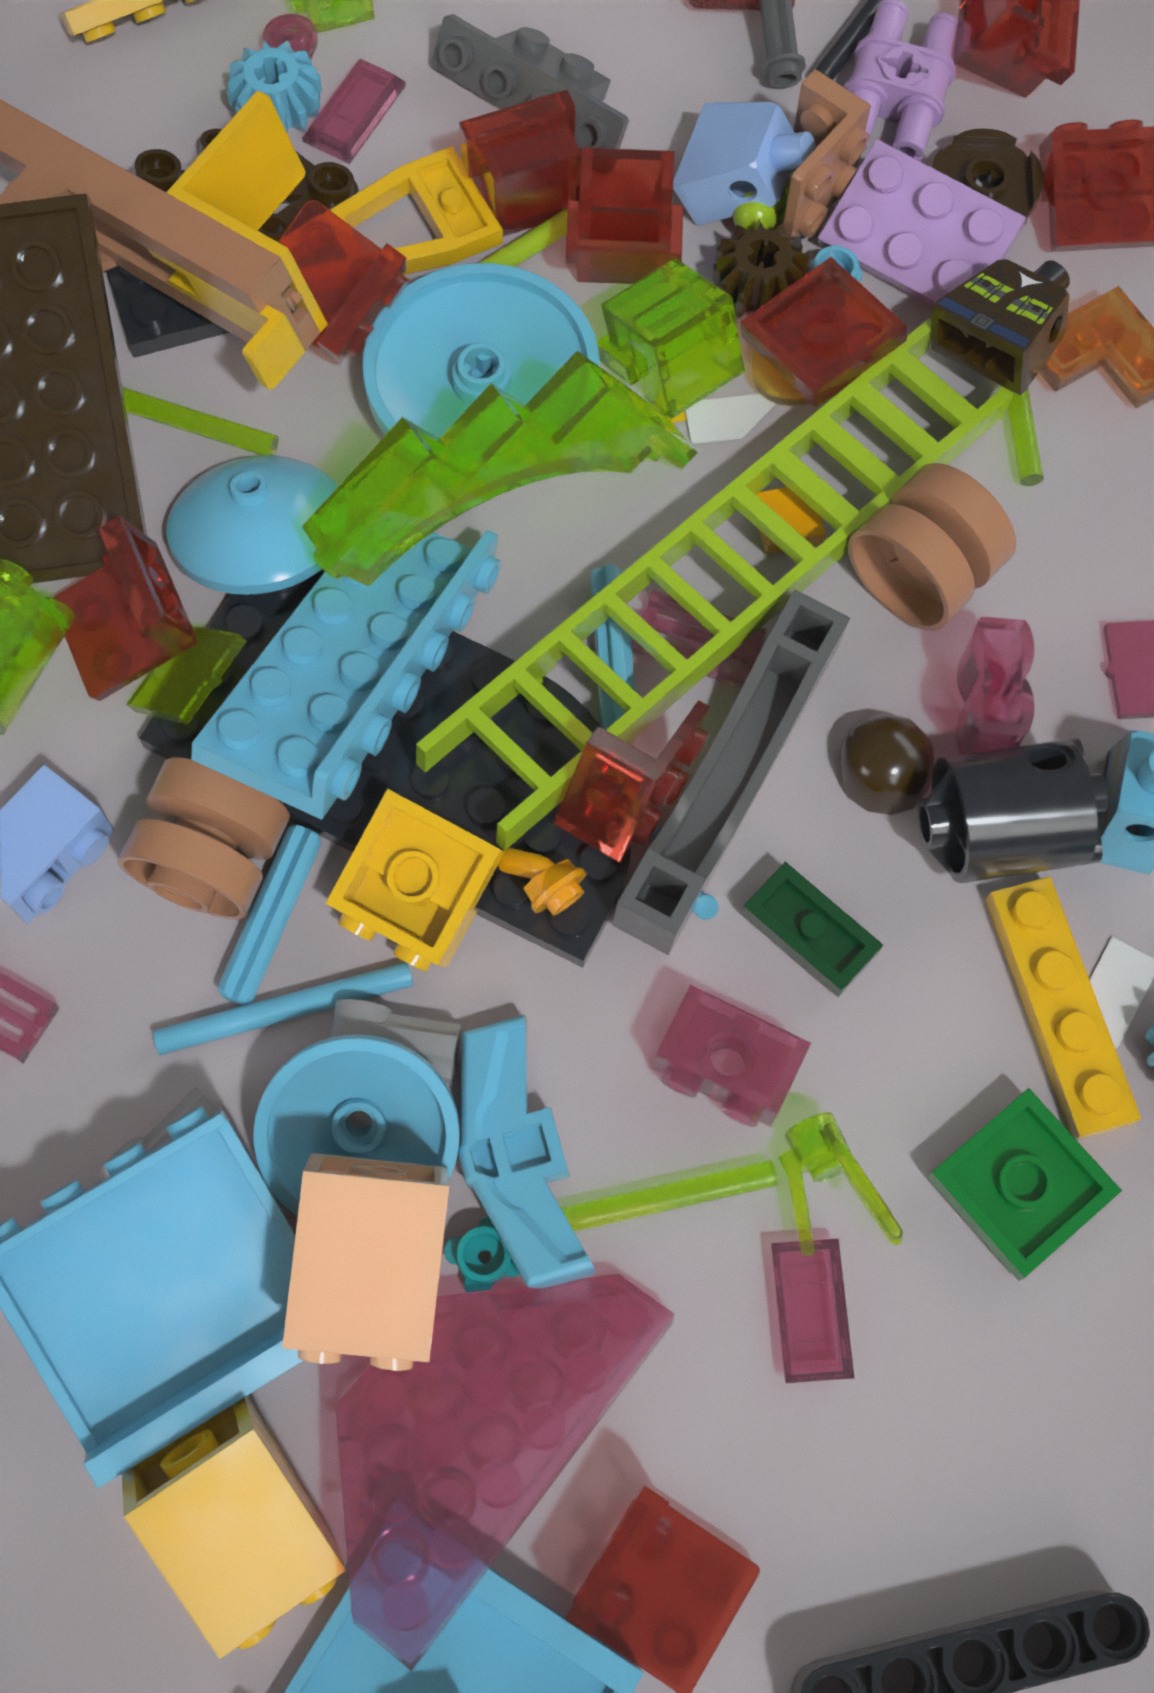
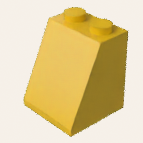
M249 1395L122 1473L123 1515L125 1520L219 1659L237 1647L239 1649H246L261 1641L271 1631L276 1619L299 1603L301 1605H309L321 1599L333 1588L337 1577L346 1571L337 1542Z

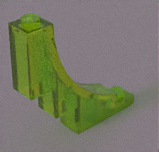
M576 351L526 405L491 383L440 438L402 416L302 525V528L316 548L313 552L315 561L325 572L336 579L346 576L366 586H370L395 561L421 540L468 510L501 494L530 483L574 473L612 471L631 474L646 457L654 462L663 457L682 470L698 452L665 413L579 351Z

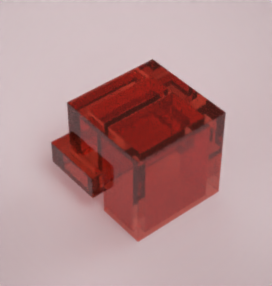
M960 0L954 64L1024 98L1031 94L1045 79L1062 85L1075 73L1080 0Z
M568 89L459 122L461 161L468 177H472L502 227L503 237L536 227L564 209L568 210L571 215L580 213L581 152L575 141L576 106Z
M581 147L580 201H568L566 263L577 264V282L667 285L669 267L681 268L683 205H672L674 151Z

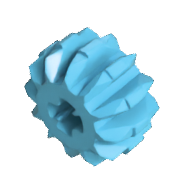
M264 39L262 48L259 51L243 47L242 61L230 63V80L227 81L229 87L227 88L228 100L234 112L237 113L256 91H261L270 96L286 132L290 128L306 132L308 118L319 116L320 92L322 91L320 74L317 73L316 67L312 66V60L308 57L307 51L294 52L288 40L278 48H271Z

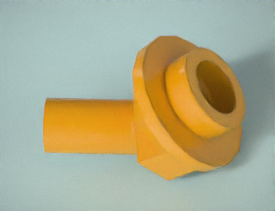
M509 847L504 851L505 853L498 864L499 869L504 873L531 879L523 889L532 902L531 909L534 913H539L548 908L552 915L555 916L571 906L584 894V890L579 883L586 877L587 873L583 868L575 867L569 859L554 864L549 858L540 854Z

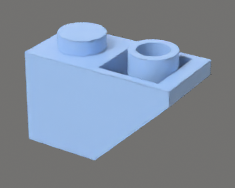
M45 764L0 810L1 898L17 917L27 925L37 914L48 912L58 903L65 891V884L81 866L86 867L93 864L104 853L109 843V836L114 832V829L98 806Z

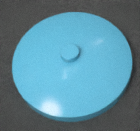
M495 263L461 264L434 271L407 285L385 305L377 316L368 334L363 353V378L366 396L372 415L383 434L400 452L416 463L438 473L458 478L486 480L514 476L532 470L556 457L575 440L586 425L593 411L599 388L600 358L598 345L591 325L582 310L571 297L552 282L532 272L509 265Z

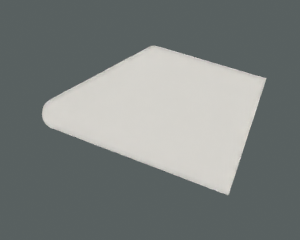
M774 392L684 401L691 444L744 438L778 403L779 396Z
M1112 936L1090 978V982L1113 1044L1117 1048L1154 978V958Z

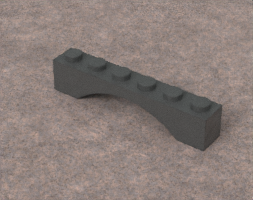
M794 589L768 635L707 754L668 820L649 846L620 897L612 926L669 956L838 649L850 617Z

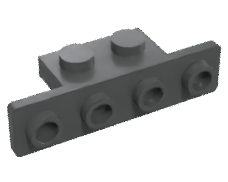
M450 14L443 18L431 61L434 69L605 170L614 165L629 119L623 113L602 102L605 99L611 79L595 71V66L589 59L578 54L565 53L549 44L550 39L547 35L533 28L521 27L516 31L494 38L455 14Z

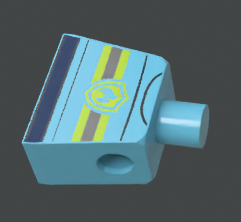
M1130 730L1107 752L1103 777L1108 791V807L1106 811L1097 813V829L1103 847V856L1099 863L1149 875L1154 869V734L1140 730ZM1139 824L1136 828L1142 836L1133 835L1125 828L1129 825Z

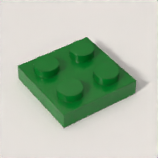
M1030 1088L1025 1090L927 1175L929 1180L1018 1281L1026 1278L1122 1192V1189Z

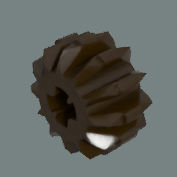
M760 219L753 226V231L736 225L734 232L731 233V239H721V243L717 247L716 263L713 264L712 269L713 287L719 288L718 296L721 305L736 304V312L739 319L748 311L757 313L761 323H763L766 317H768L769 310L785 317L787 311L790 310L791 303H799L805 294L807 284L805 279L808 278L810 270L809 255L802 253L801 236L785 238L786 232L783 223L773 231L766 230Z

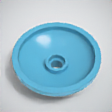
M256 455L220 464L193 481L180 494L171 508L166 532L172 556L178 567L188 577L200 585L216 591L249 595L269 593L294 586L322 570L342 547L347 535L349 519L346 501L340 487L324 471L311 464L289 457Z
M355 1034L331 1037L307 1046L293 1055L277 1070L264 1090L258 1105L254 1121L253 1139L256 1160L266 1184L275 1197L293 1214L298 1216L303 1170L311 1153L442 1166L448 1168V1177L450 1178L458 1155L460 1134L459 1119L452 1094L441 1075L427 1060L398 1042L373 1035ZM363 1111L371 1117L372 1122L366 1127L358 1128L353 1126L347 1117L352 1112Z

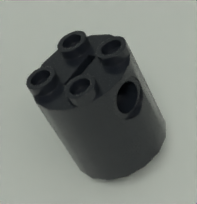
M1079 738L994 749L937 759L933 768L932 793L928 798L920 799L918 802V824L925 847L948 871L955 882H975L1099 863L1102 860L1103 847L1097 829V813L1107 810L1108 791L1101 773L1090 774L1085 762L1083 745Z

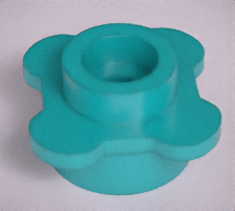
M489 1216L482 1218L478 1223V1227L471 1229L463 1237L454 1236L446 1243L444 1251L446 1260L450 1264L458 1266L465 1278L464 1289L471 1297H487L494 1284L505 1277L515 1278L520 1275ZM481 1251L490 1252L491 1260L488 1263H481L478 1260V1255Z

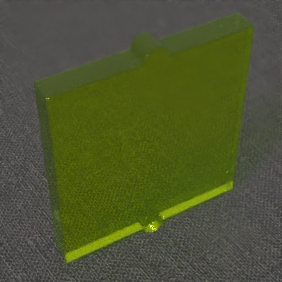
M183 625L162 656L152 663L151 671L126 705L137 713L188 724L212 689L221 683L222 675L247 641L238 633Z

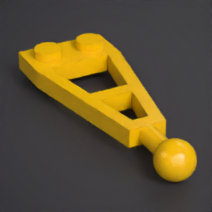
M450 146L400 166L283 238L278 243L289 248L295 262H298L327 243L333 242L342 260L300 269L311 293L318 294L452 265L503 244V229L454 147ZM411 193L437 239L365 255L351 229Z

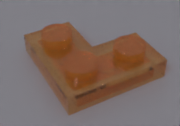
M1117 286L1068 314L1065 335L1039 373L1051 388L1057 392L1102 367L1137 409L1154 399V327L1124 291Z

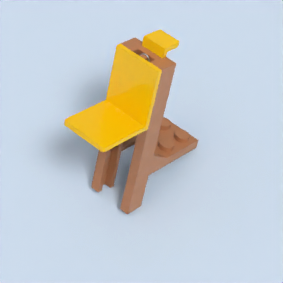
M256 91L167 192L153 186L0 99V162L19 173L14 181L12 180L5 188L6 190L0 195V204L86 193L91 200L102 271L105 272L119 265L132 275L247 342L242 350L244 358L259 383L269 390H273L303 356L306 349L328 323L289 248L258 231L305 177V169L270 96L261 91Z

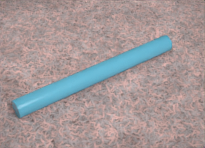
M402 962L153 1030V1038L160 1056L335 1008L337 1000H364L414 985L408 963Z

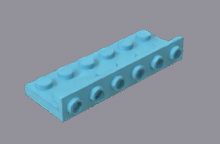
M375 507L192 742L191 760L322 820L337 797L346 800L350 796L359 779L361 763L366 755L370 753L376 756L381 751L390 733L391 719L398 710L404 713L409 710L417 696L421 683L420 677L426 669L434 672L438 668L445 655L449 635L453 630L458 632L464 630L473 613L475 598L478 593L488 594L494 586L501 568V560L494 558L498 534L486 530L472 549Z

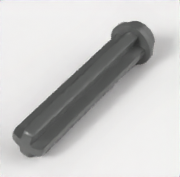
M759 0L767 60L762 65V74L769 80L770 86L774 88L784 89L792 87L801 81V74L806 68L805 58L798 54L791 0Z

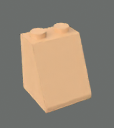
M311 1153L302 1176L282 1348L298 1350L297 1357L299 1359L322 1364L338 1363L341 1361L342 1354L370 1357V1365L380 1369L396 1371L412 1369L414 1361L429 1362L449 1195L447 1167Z

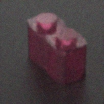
M981 616L974 628L957 669L958 689L965 703L959 714L956 726L957 744L961 754L1020 746L1032 725L1035 709L1034 696L1026 676L1034 660L1035 647L1032 631L1026 620Z

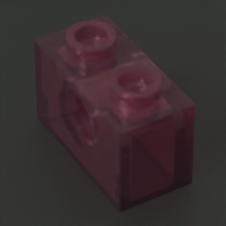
M690 985L655 1055L652 1069L663 1074L660 1081L677 1093L696 1098L698 1092L723 1103L720 1108L721 1112L736 1122L749 1127H757L758 1122H761L771 1127L811 1042ZM719 1049H731L742 1057L745 1063V1070L734 1076L724 1075L714 1068L710 1055Z

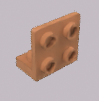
M816 69L801 83L794 124L795 133L807 131L812 134L816 143V149L794 171L791 177L783 223L786 232L785 238L799 236L801 238L803 236L810 238L818 231L826 218L828 209L837 199L841 200L857 173L859 158L866 148L870 134L866 132V126L871 105Z

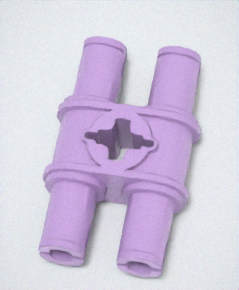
M882 0L877 7L869 35L859 41L855 49L856 63L852 76L846 81L844 88L871 105L866 126V132L870 134L869 141L877 117L899 122L892 147L921 162L931 129L942 121L945 114L944 99L946 92L956 76V66L952 57L961 24L955 16L950 14H935L930 19L922 47L901 41L908 16L907 6L898 0Z

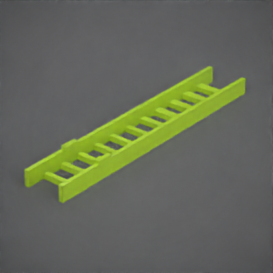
M928 318L416 744V764L424 772H427L473 732L506 762L534 792L497 823L496 843L505 851L599 768L602 770L635 741L637 735L779 613L787 604L794 589L803 592L848 552V542L851 535L880 507L890 504L893 494L922 466L930 463L950 464L1005 415L1015 393L1002 387L976 409L918 360L928 351L931 344V318ZM895 378L898 379L955 429L940 442H937L881 394L880 391ZM858 411L916 462L898 476L840 424ZM818 444L877 496L858 511L802 462L800 458ZM778 478L837 531L815 548L756 494ZM739 511L797 563L793 569L774 585L713 532L735 512ZM696 545L757 599L731 622L671 568L673 564ZM653 581L714 635L712 639L688 659L683 657L627 605L629 601ZM610 617L671 673L643 698L582 642ZM565 655L626 711L624 715L598 737L542 685V678L556 667V663ZM520 693L581 750L580 753L552 777L539 767L490 719Z

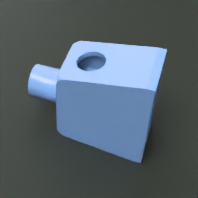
M774 102L704 103L671 186L696 225L733 217L734 210L739 205L747 202H757L772 207L780 201L790 171L796 170L816 149V143L810 132L795 133L781 107ZM749 192L755 193L753 196L750 197H741L742 195Z

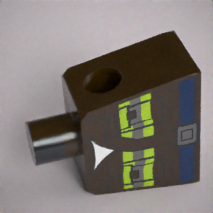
M1008 259L995 261L932 305L931 349L1021 396L1065 335L1070 295L1066 290L1070 285L1068 272L1061 264L1052 260L1045 261L1034 272Z

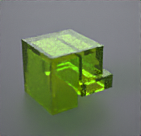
M677 258L669 261L601 304L608 334L597 340L600 362L631 386L641 380L645 399L671 419L745 372L732 297Z

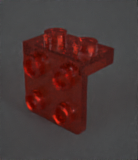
M308 201L304 204L278 243L289 248L328 323L312 342V345L338 364H341L348 353L357 357L363 350L366 340L375 329L369 323L382 304L390 309L406 288L409 279L403 274L407 270V259L388 243L381 249L318 201Z

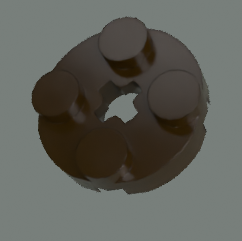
M971 129L954 136L951 145L944 148L943 151L941 147L937 152L931 167L1025 216V224L1037 205L1044 183L1041 163L1031 150L1029 156H1027L1023 150L1015 146L1016 137L995 129ZM984 175L988 176L990 184L998 186L983 188L977 185L976 181L978 176Z

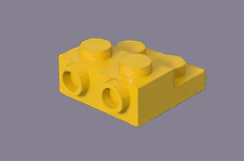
M387 789L325 904L343 913L337 924L371 942L376 932L396 942L398 945L393 955L424 972L428 971L432 963L448 968L478 912L474 908L505 852Z

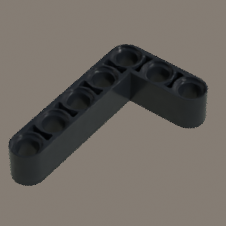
M1102 1590L1084 1591L814 1660L804 1665L795 1675L791 1693H811L813 1686L818 1680L829 1676H835L842 1682L845 1693H885L882 1688L881 1679L883 1671L889 1662L897 1658H905L914 1670L915 1683L910 1693H1013L1128 1663L1136 1659L1147 1647L1150 1635L1149 1621L1143 1608L1132 1597L1118 1592ZM1109 1605L1116 1611L1119 1617L1120 1632L1114 1643L1104 1647L1098 1642L1094 1634L1093 1621L1099 1609ZM1041 1622L1048 1629L1052 1637V1649L1044 1662L1033 1665L1024 1652L1023 1639L1030 1626ZM973 1640L979 1645L983 1653L984 1665L982 1672L976 1679L962 1683L953 1670L952 1659L955 1650L961 1643Z

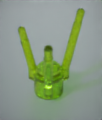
M832 1112L816 1114L792 1126L785 1134L791 1150L781 1154L778 1158L788 1178L802 1254L811 1256L815 1250L802 1175L804 1173H810L813 1182L818 1183L834 1178L844 1172L889 1241L893 1245L901 1244L903 1240L902 1228L851 1153Z

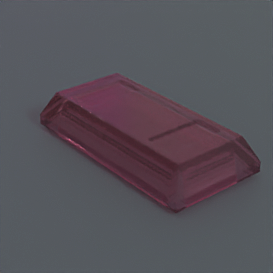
M360 58L304 134L302 141L350 164L403 91L406 82L395 74Z
M839 1238L771 1243L785 1384L854 1379Z

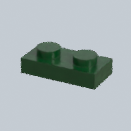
M786 861L742 908L741 914L837 997L848 988L883 947L879 940Z

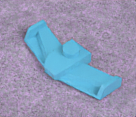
M525 1014L461 1032V1143L458 1148V1155L466 1185L476 1192L527 1287L545 1289L595 1274L596 1271L590 1258L547 1183L568 1178L570 1175L551 1107L528 1113L527 1020Z

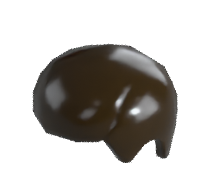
M881 714L859 720L849 729L848 735L843 738L839 760L842 769L843 791L849 799L868 812L894 815L915 808L919 800L928 792L932 780L935 759L930 738L910 718Z

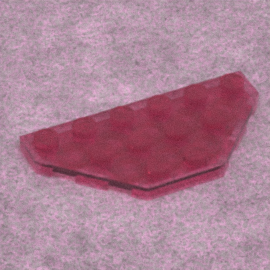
M620 1274L582 1278L543 1289L530 1288L525 1285L437 1296L429 1362L414 1361L412 1369L402 1371L380 1369L369 1365L335 1406L353 1623L412 1671L672 1326L675 1314Z

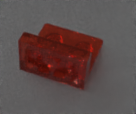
M120 516L98 528L108 553L103 555L105 566L57 594L51 601L87 694L96 701L105 699L199 643L157 543Z
M698 700L657 759L598 726L585 744L553 824L618 862L622 860L634 841L645 846L663 816V812L657 809L658 806L663 807L667 804L672 807L690 776L689 773L681 769L683 764L691 767L708 739L709 733L700 727L710 706Z
M644 1485L638 1490L564 1615L574 1625L589 1635L593 1634L675 1692L692 1693L756 1581L760 1568L757 1564L669 1506V1501Z

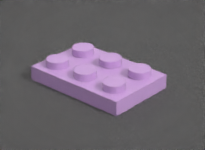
M876 139L819 235L818 243L822 248L828 246L848 248L857 256L861 269L932 306L938 299L995 261L1005 259L1025 226L1026 217Z

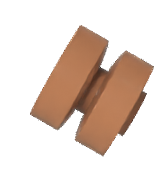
M930 463L922 466L893 494L890 504L880 507L851 535L848 542V554L851 564L869 593L885 609L900 620L916 628L931 631L944 627L972 598L974 590L984 586L1012 558L1016 549V536L1013 526L995 497L970 475L942 463Z
M169 758L164 761L146 799L147 806L161 820L148 818L137 820L117 863L131 878L176 905L221 918L243 919L246 917L263 879L259 868L247 858L263 860L273 856L289 821L290 814L278 799L191 759Z

